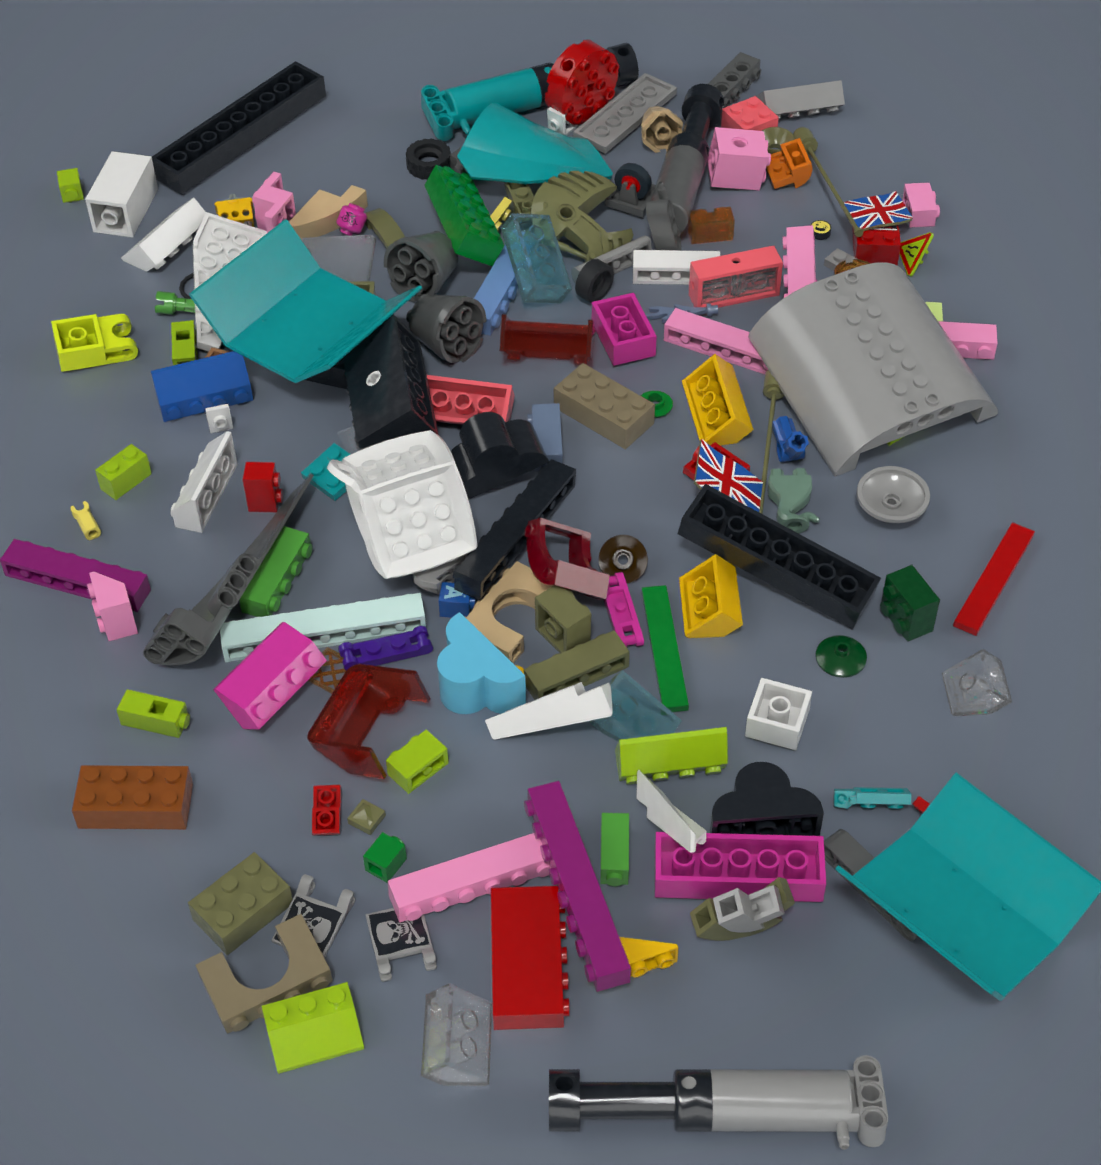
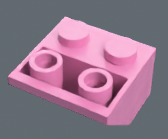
M96 572L89 573L92 582L87 584L91 599L96 598L92 600L93 609L96 617L101 616L97 618L98 626L101 633L106 632L108 642L138 634L125 584Z

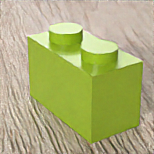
M133 444L128 445L95 470L100 489L114 500L119 499L152 474L147 454Z
M428 730L413 736L405 746L393 751L386 759L388 776L408 794L449 763L447 747Z

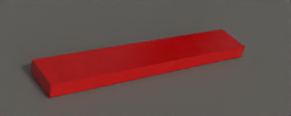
M1012 522L954 620V627L977 636L1032 541L1035 531Z

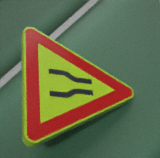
M932 232L901 242L900 257L910 277L914 275L919 263H923L922 258L924 254L929 253L927 248L934 237Z

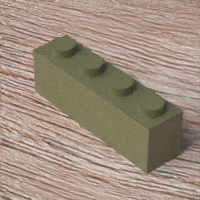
M615 630L607 634H601L593 640L578 644L570 650L557 653L547 660L534 663L524 669L526 688L533 699L536 700L580 682L585 687L628 668L630 651Z

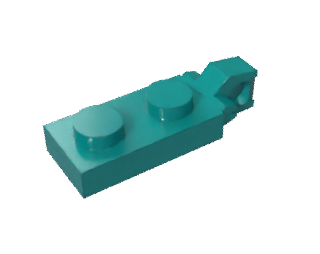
M834 788L833 804L835 807L846 809L852 804H860V807L875 808L876 804H887L889 808L898 809L903 808L904 805H911V793L908 788Z

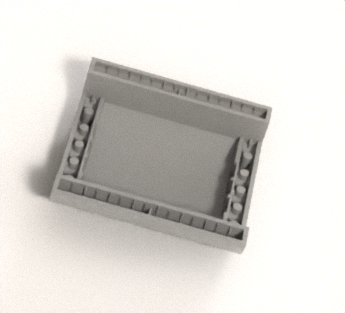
M866 264L806 285L791 293L767 311L755 324L748 336L835 477L856 469L860 453L968 412L972 414L977 423L998 414L997 407L906 273L895 264Z

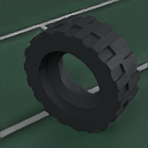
M432 138L417 140L406 149L407 170L415 178L428 179L435 165L450 167V147L445 142H441V140ZM424 157L438 158L437 160L430 162H424L419 160Z

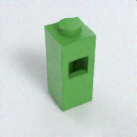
M602 813L600 884H608L610 886L628 885L629 813Z

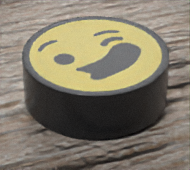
M817 220L811 223L815 239L824 240L830 237L831 225L828 222Z

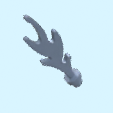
M711 303L706 304V307H688L674 304V308L654 306L649 307V312L656 313L645 315L648 320L662 318V323H666L674 309L678 308L696 315L707 314V317H712V314H718V305L711 306Z

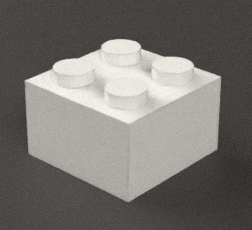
M761 678L747 717L745 737L797 750L810 710L812 691Z

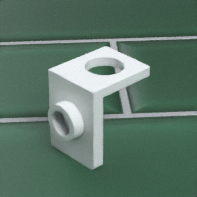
M551 107L547 109L549 129L568 135L578 127V125H573L566 121L565 114Z
M229 404L206 408L210 433L233 429Z

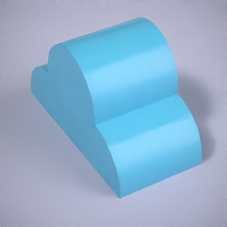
M460 612L453 616L446 626L447 647L441 651L437 660L440 699L443 705L450 711L458 714H472L484 707L502 714L505 711L525 704V675Z

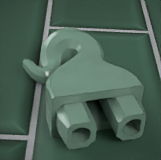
M796 468L793 470L792 475H784V471L781 469H772L768 480V497L778 506L777 522L797 533L806 531L810 521L814 523L820 521V518L811 512H804L801 515L795 514L803 509L811 498L812 479L811 475H807L805 468Z

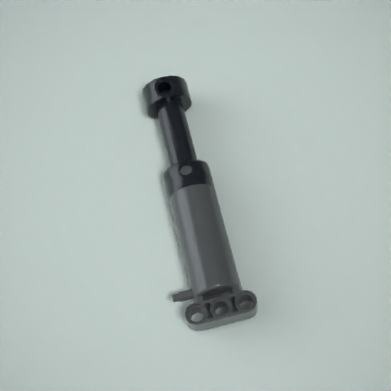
M697 84L687 91L682 104V116L685 120L682 133L672 138L651 200L647 201L646 204L647 221L656 250L681 251L680 234L688 224L709 157V146L705 140L709 128H712L719 122L722 109L724 108L722 93L710 84Z

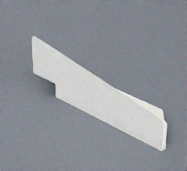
M582 682L505 711L502 714L486 719L485 722L491 737L495 740L610 717L613 713L611 687L609 683L585 691Z
M638 770L637 799L647 807V818L690 853L695 852L696 843L703 845L706 842V830L676 808L666 795Z

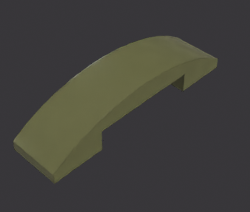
M378 208L366 212L367 219L365 225L369 230H374L386 249L393 242L405 237L395 220L385 210Z

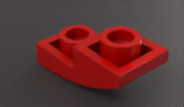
M341 785L313 786L312 836L340 834Z

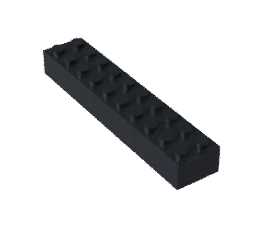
M296 61L153 155L152 161L156 180L182 195L326 96L324 76Z

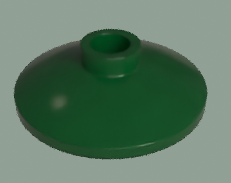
M836 635L820 642L816 649V661L819 667L827 674L847 678L857 675L864 669L867 653L862 644L848 636Z

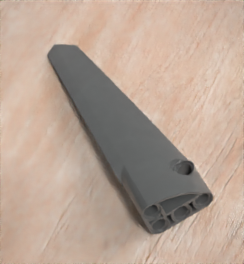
M309 473L303 483L290 494L247 550L234 561L226 574L192 610L176 608L170 615L164 614L154 628V634L143 650V655L148 661L160 665H182L198 660L207 652L229 613L238 603L313 478V474Z

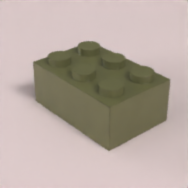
M253 852L190 900L188 906L192 920L226 955H229L284 912L293 899L290 886L261 857Z

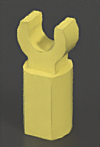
M84 501V508L82 510H76L74 506H71V512L84 536L90 541L98 538L101 530L90 511L89 504Z

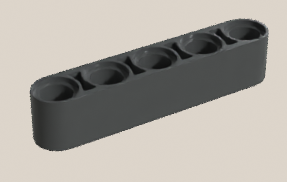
M839 829L824 840L825 861L834 869L839 865L851 875H854L874 859L861 844L843 829ZM840 874L904 938L914 941L919 937Z

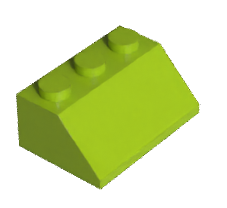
M348 982L261 1006L278 1074L364 1049Z

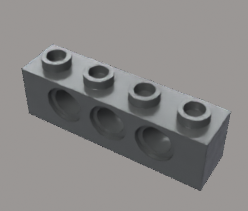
M740 52L708 83L722 93L724 108L738 100L740 95L745 90H748L755 80L759 79L761 75L760 59Z

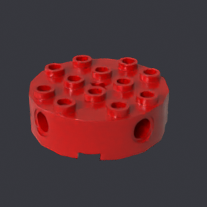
M589 39L583 40L578 45L574 43L567 47L555 61L547 78L549 87L548 92L545 93V102L548 108L551 107L565 114L566 121L573 125L586 122L614 97L619 64L615 55Z

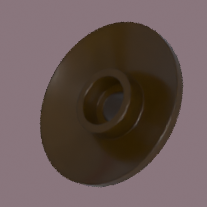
M616 535L603 544L599 552L598 562L602 573L615 576V573L623 572L628 584L636 581L643 575L647 567L648 556L644 545L635 537ZM626 556L628 561L622 565L618 562V558Z

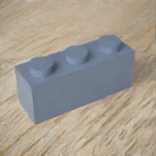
M559 403L532 404V414H527V421L533 425L548 460L552 459L563 463ZM542 466L534 469V471H539Z

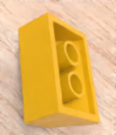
M715 554L679 577L684 632L687 638L725 637L743 626L736 567Z

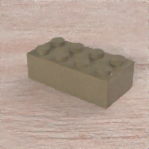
M584 363L554 387V404L559 403L562 413L625 450L654 424V403Z

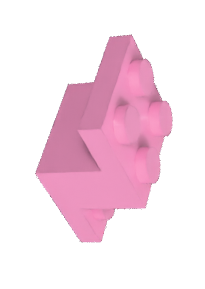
M273 172L252 197L257 228L265 230L267 233L283 220L290 221L296 215L293 193L283 190L281 173Z

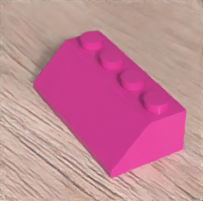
M281 622L213 690L243 729H260L327 660L311 639L286 622Z

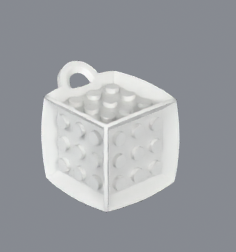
M424 431L390 439L343 458L342 461L332 459L327 466L329 472L346 485L349 501L365 541L368 555L373 566L383 578H396L428 570L476 550L477 538L473 516L461 476L449 447L433 431Z

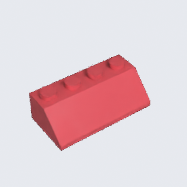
M427 375L436 421L463 425L472 416L483 412L497 413L503 417L505 422L510 420L515 398L512 385Z

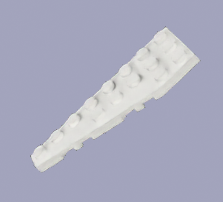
M206 212L193 240L194 290L267 234V231ZM195 304L196 348L209 351L211 347L220 349L223 342Z

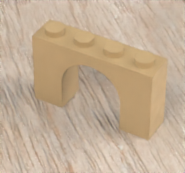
M516 561L511 568H507L504 571L502 578L490 588L488 594L482 600L477 601L472 612L467 617L465 616V618L514 664L524 652V636L502 625L494 617L504 607L515 604L526 605L535 609V597L552 586L540 582L530 567Z

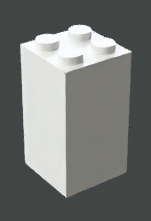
M111 152L85 199L93 232L134 237L158 191L151 156Z

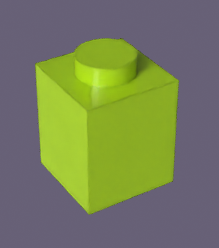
M78 168L57 171L63 203L84 200Z

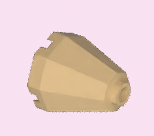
M659 106L649 107L644 113L641 123L642 142L655 153L661 152V149H666L667 151L672 138L682 133V120L669 109Z

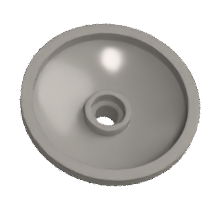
M884 466L867 472L860 479L857 487V499L862 509L870 516L888 523H904L920 517L926 511L930 501V491L926 482L913 471L897 466Z

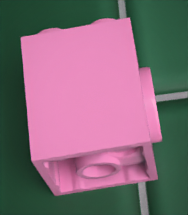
M715 127L707 160L711 187L760 191L762 182L766 180V166H769L771 161V154L767 151L768 140H765L764 131Z

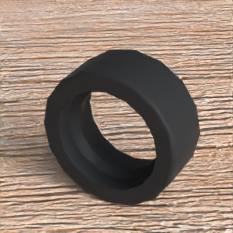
M592 259L587 262L578 274L575 284L576 294L590 303L602 300L612 286L614 280L613 268L599 259Z

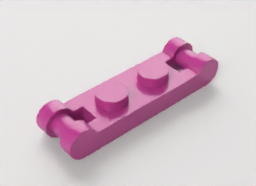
M623 572L615 573V576H610L607 597L604 599L612 628L626 647L634 644L636 647L644 645V638ZM632 631L633 635L625 636L624 632Z

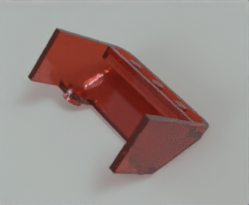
M502 314L499 351L502 355L507 356V360L520 361V357L574 360V364L581 365L584 363L587 365V362L592 361L596 327L593 320H588V325L511 321L507 315Z
M365 664L353 665L344 673L309 730L307 739L316 751L347 773L385 779L387 775L372 747L361 746L380 713H396L403 707L406 700L429 703L430 697L417 671Z

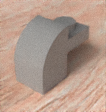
M775 885L750 895L736 888L713 898L719 925L732 932L743 933L765 928L764 922L785 914L779 888Z

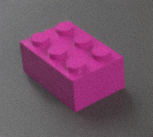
M634 292L592 302L591 322L613 366L656 356L657 336Z

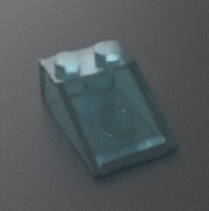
M623 670L609 681L612 696V715L589 721L603 734L616 741L674 733L682 722L680 718Z

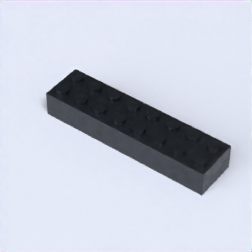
M707 484L703 486L683 515L677 533L851 629L855 627L881 580V577Z

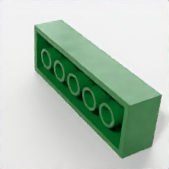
M435 165L424 186L447 236L451 239L455 254L493 266L505 245L473 179L468 174L457 173L450 167Z

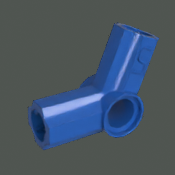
M781 416L773 421L772 428L777 441L779 461L804 459L805 448L809 445L808 437L803 435L801 431L796 432L792 418Z

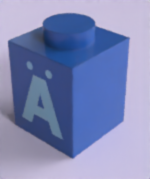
M442 582L439 596L440 617L452 618L459 612L464 617H467L471 613V609L474 608L477 599L454 590V583Z

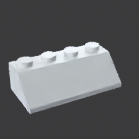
M193 197L171 213L123 255L121 259L146 272L152 268L159 269L166 263L165 257L169 256L171 258L180 250L178 246L181 243L184 246L193 239L191 234L193 232L197 233L206 213L205 210Z
M227 431L209 442L204 452L200 453L196 467L190 471L188 482L181 488L180 497L171 507V516L174 519L175 527L200 533L204 531L238 465L231 432Z

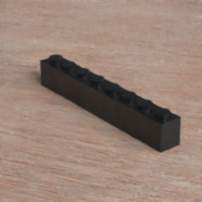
M552 459L545 467L542 466L534 480L528 482L522 494L519 493L515 502L505 509L503 516L493 523L491 530L480 538L476 550L468 553L461 565L458 564L453 572V578H455L454 590L481 600L527 545L525 528L528 522L538 518L548 520L575 487L576 469Z

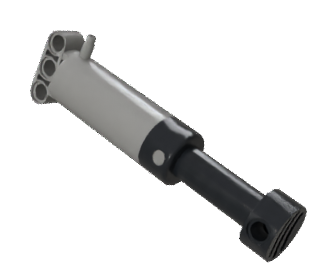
M868 1055L856 1058L853 1070L677 1069L673 1073V1082H580V1069H549V1131H580V1119H673L674 1129L678 1132H837V1140L840 1148L843 1150L849 1148V1132H857L860 1142L868 1147H878L885 1141L888 1112L881 1065L876 1058Z

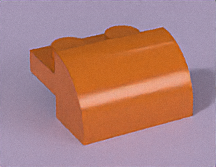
M800 138L780 144L781 151L771 154L770 165L766 166V171L774 189L791 183L794 184L796 189L805 184L810 178L812 163Z

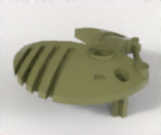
M570 171L569 174L565 172L558 174V178L553 176L549 178L548 183L544 182L540 186L531 205V223L534 236H537L538 242L542 243L545 247L553 246L566 253L569 252L585 259V262L631 242L633 231L630 228L607 233L587 215L617 188L608 178L596 173ZM565 236L585 254L558 241V239Z

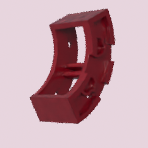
M544 518L529 521L525 528V536L527 537L528 560L535 577L546 585L558 586L583 593L595 599H606L610 575L598 572L589 564L591 561V533ZM545 531L570 538L569 563L554 560L550 556L546 546Z

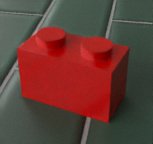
M246 462L242 480L248 511L276 513L279 503L283 502V489H279L281 476L280 472H276L275 462Z

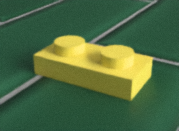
M506 197L503 198L490 216L495 223L497 231H499L502 225L501 221H506L511 213L509 207L512 201Z

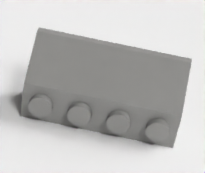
M842 80L767 90L757 95L779 119L783 115H788V118L799 117L800 113L807 112L808 115H815L820 113L819 110L827 109V113L839 111V107L845 105Z

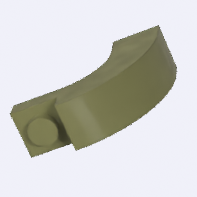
M778 877L765 887L775 885L779 888L784 911L795 904L787 879ZM708 898L690 912L697 937L715 941L752 936L775 926L783 920L782 916L764 922L765 928L739 933L729 931L719 925L714 901L711 898Z

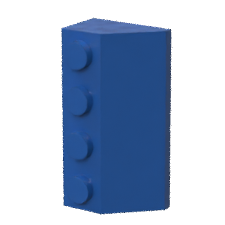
M235 351L151 371L158 405L164 422L204 413L206 408L224 404L232 406L253 401L244 357Z

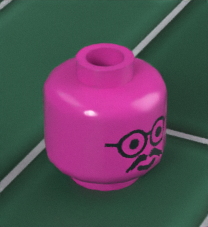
M353 203L342 206L336 221L337 225L341 227L340 232L352 236L353 233H361L367 219V215L364 213L365 209Z

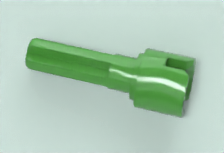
M157 291L156 299L164 301V304L155 305V313L174 315L177 311L195 313V303L192 299L178 298L176 293Z

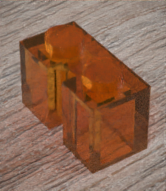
M731 207L714 208V212H707L706 209L692 210L688 221V234L691 244L733 240L735 220Z

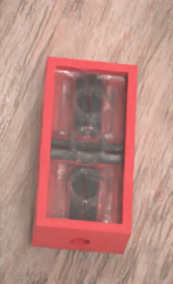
M774 245L690 262L689 297L694 307H706V304L711 303V306L718 305L719 308L779 296L783 261Z

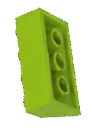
M727 727L621 739L615 748L619 781H626V784H637L638 770L647 778L652 777L653 781L669 779L668 775L679 774V778L695 776V772L705 771L706 775L721 773V769H724L728 764Z

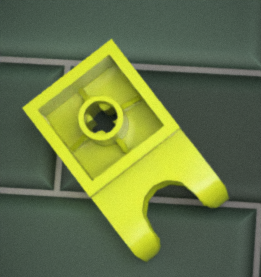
M96 314L51 321L61 372L135 359L138 354L136 342L132 338L124 337L131 331V321L126 314L97 317Z

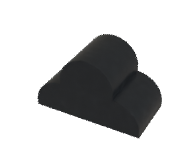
M483 412L469 418L460 429L459 436L462 443L451 450L468 500L549 463L538 435L530 422L522 419L505 422L502 416L494 412Z
M754 762L744 766L738 772L734 791L722 795L715 802L712 809L710 833L820 836L824 811L820 800L812 792L803 788L791 787L787 774L780 767L769 762Z

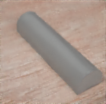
M644 235L594 259L605 262L613 268L614 274L633 266V250H651V239ZM587 262L572 268L571 274L575 284L578 274Z

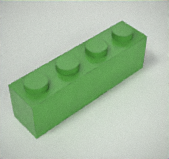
M283 526L239 599L242 613L255 617H264L278 611L282 597L289 592L291 582L295 576L300 574L303 562L312 553L313 546L310 543L309 533Z

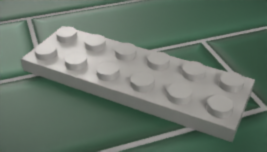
M644 73L573 131V137L588 139L597 150L606 154L642 123L643 115L649 107H662L677 94V87Z

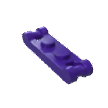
M417 626L413 631L355 644L345 642L338 647L340 656L344 658L342 661L344 669L352 671L426 655L432 652L433 645L431 640L427 639L429 636L427 628L425 626Z

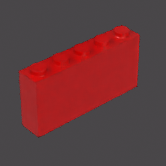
M558 886L491 888L494 1030L564 1028V1016H569V998L563 999V990H568V972H562V964H567V946L561 947V939H566V921H560V914H565V908L561 909L558 901Z

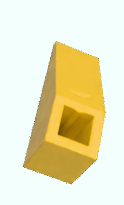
M619 937L631 967L630 977H640L646 974L647 971L657 968L665 969L678 961L679 948L677 944Z

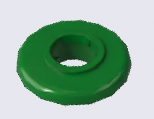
M648 391L640 395L650 402H659L655 404L654 418L667 415L673 407V400L664 392Z

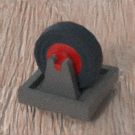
M636 163L623 164L615 174L614 181L617 188L605 199V206L644 217L647 201L651 200L655 185L652 184L648 171Z

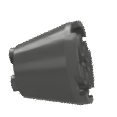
M440 231L400 238L390 244L384 255V267L387 268L392 280L390 284L398 294H402L419 285L422 286V289L409 300L412 302L419 300L423 294H437L458 263V254L454 252L451 239Z
M423 294L406 315L410 331L436 355L450 363L465 362L476 353L483 341V338L480 337L483 323L487 322L482 304L468 296Z

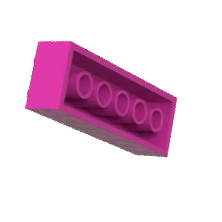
M656 832L655 898L713 899L736 888L750 895L764 889L775 879L781 877L787 879L794 901L823 902L826 870L823 836L706 833V842L703 845L696 843V851L690 853L667 833Z

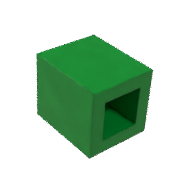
M384 832L379 835L363 855L365 871L388 883V880H391L407 859L403 841L396 836H389Z

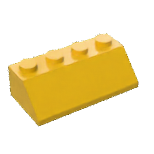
M714 354L682 380L699 440L702 438L708 445L714 442L720 446L736 444L754 430L733 365Z

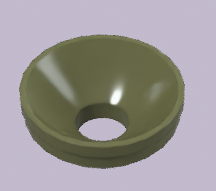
M769 127L762 130L764 131L765 140H768L767 151L770 154L781 151L780 144L795 140L794 135L785 128Z

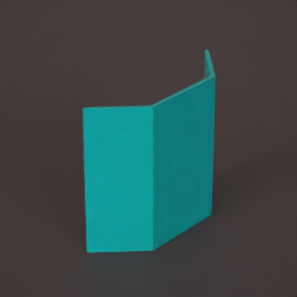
M285 219L189 293V296L227 348L297 383L334 366L422 289V286L419 285L391 299L384 300L320 268L294 228Z
M957 772L951 777L913 827L858 872L851 875L839 865L835 869L999 1001H1002L1062 943L1101 893V881Z

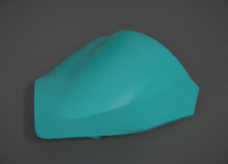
M497 103L490 104L479 115L457 155L458 160L470 178L476 180L535 184L548 183L549 178L553 176L558 178V174L563 172L569 174L570 171L582 173L588 171L611 179L613 175L612 170L588 139L561 134L534 123Z

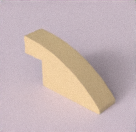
M351 185L339 197L319 189L289 223L302 241L325 235L340 228L336 221L342 206L353 203L364 209L368 207L366 190Z

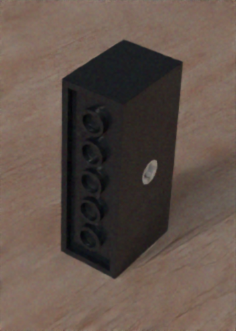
M393 314L342 358L345 366L344 376L348 385L347 393L350 397L349 408L353 416L352 425L356 435L354 440L360 449H365L390 439L431 430L438 435L420 340Z

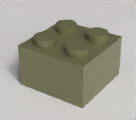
M552 586L535 597V629L559 653H563L578 644L591 640V612L586 605H581L575 599L570 590Z

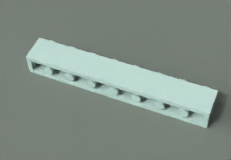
M421 593L244 620H233L223 623L220 628L224 660L225 662L244 660L281 622H286L311 639L317 648L341 645L345 642L368 641L413 631L417 626L426 627Z

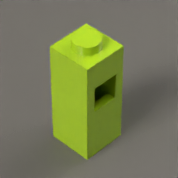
M194 320L171 322L173 365L198 360Z
M128 689L116 709L120 723L123 726L180 738L183 729H187L190 723V714H188L185 702Z

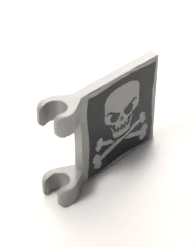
M305 874L300 880L297 892L281 923L302 914L325 959L347 913L355 903L354 892L344 889L340 895L337 907L309 897L315 889V882H313L314 878ZM275 932L271 941L274 944L282 946L278 939L277 932Z
M394 908L365 914L382 982L392 979L389 960L422 953L426 971L437 968L436 957L424 914L416 920H406L403 922H399Z

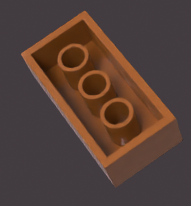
M81 765L72 807V813L78 829L186 830L193 789L189 766Z

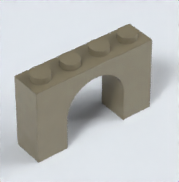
M302 914L275 926L278 939L289 959V966L283 978L271 987L251 989L240 984L235 979L222 952L195 964L199 977L227 1034L232 1031H240L247 1027L250 1022L258 1018H264L261 1007L263 1005L320 990L333 982L330 968Z

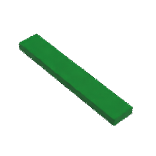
M667 586L642 587L641 593L662 712L689 711Z

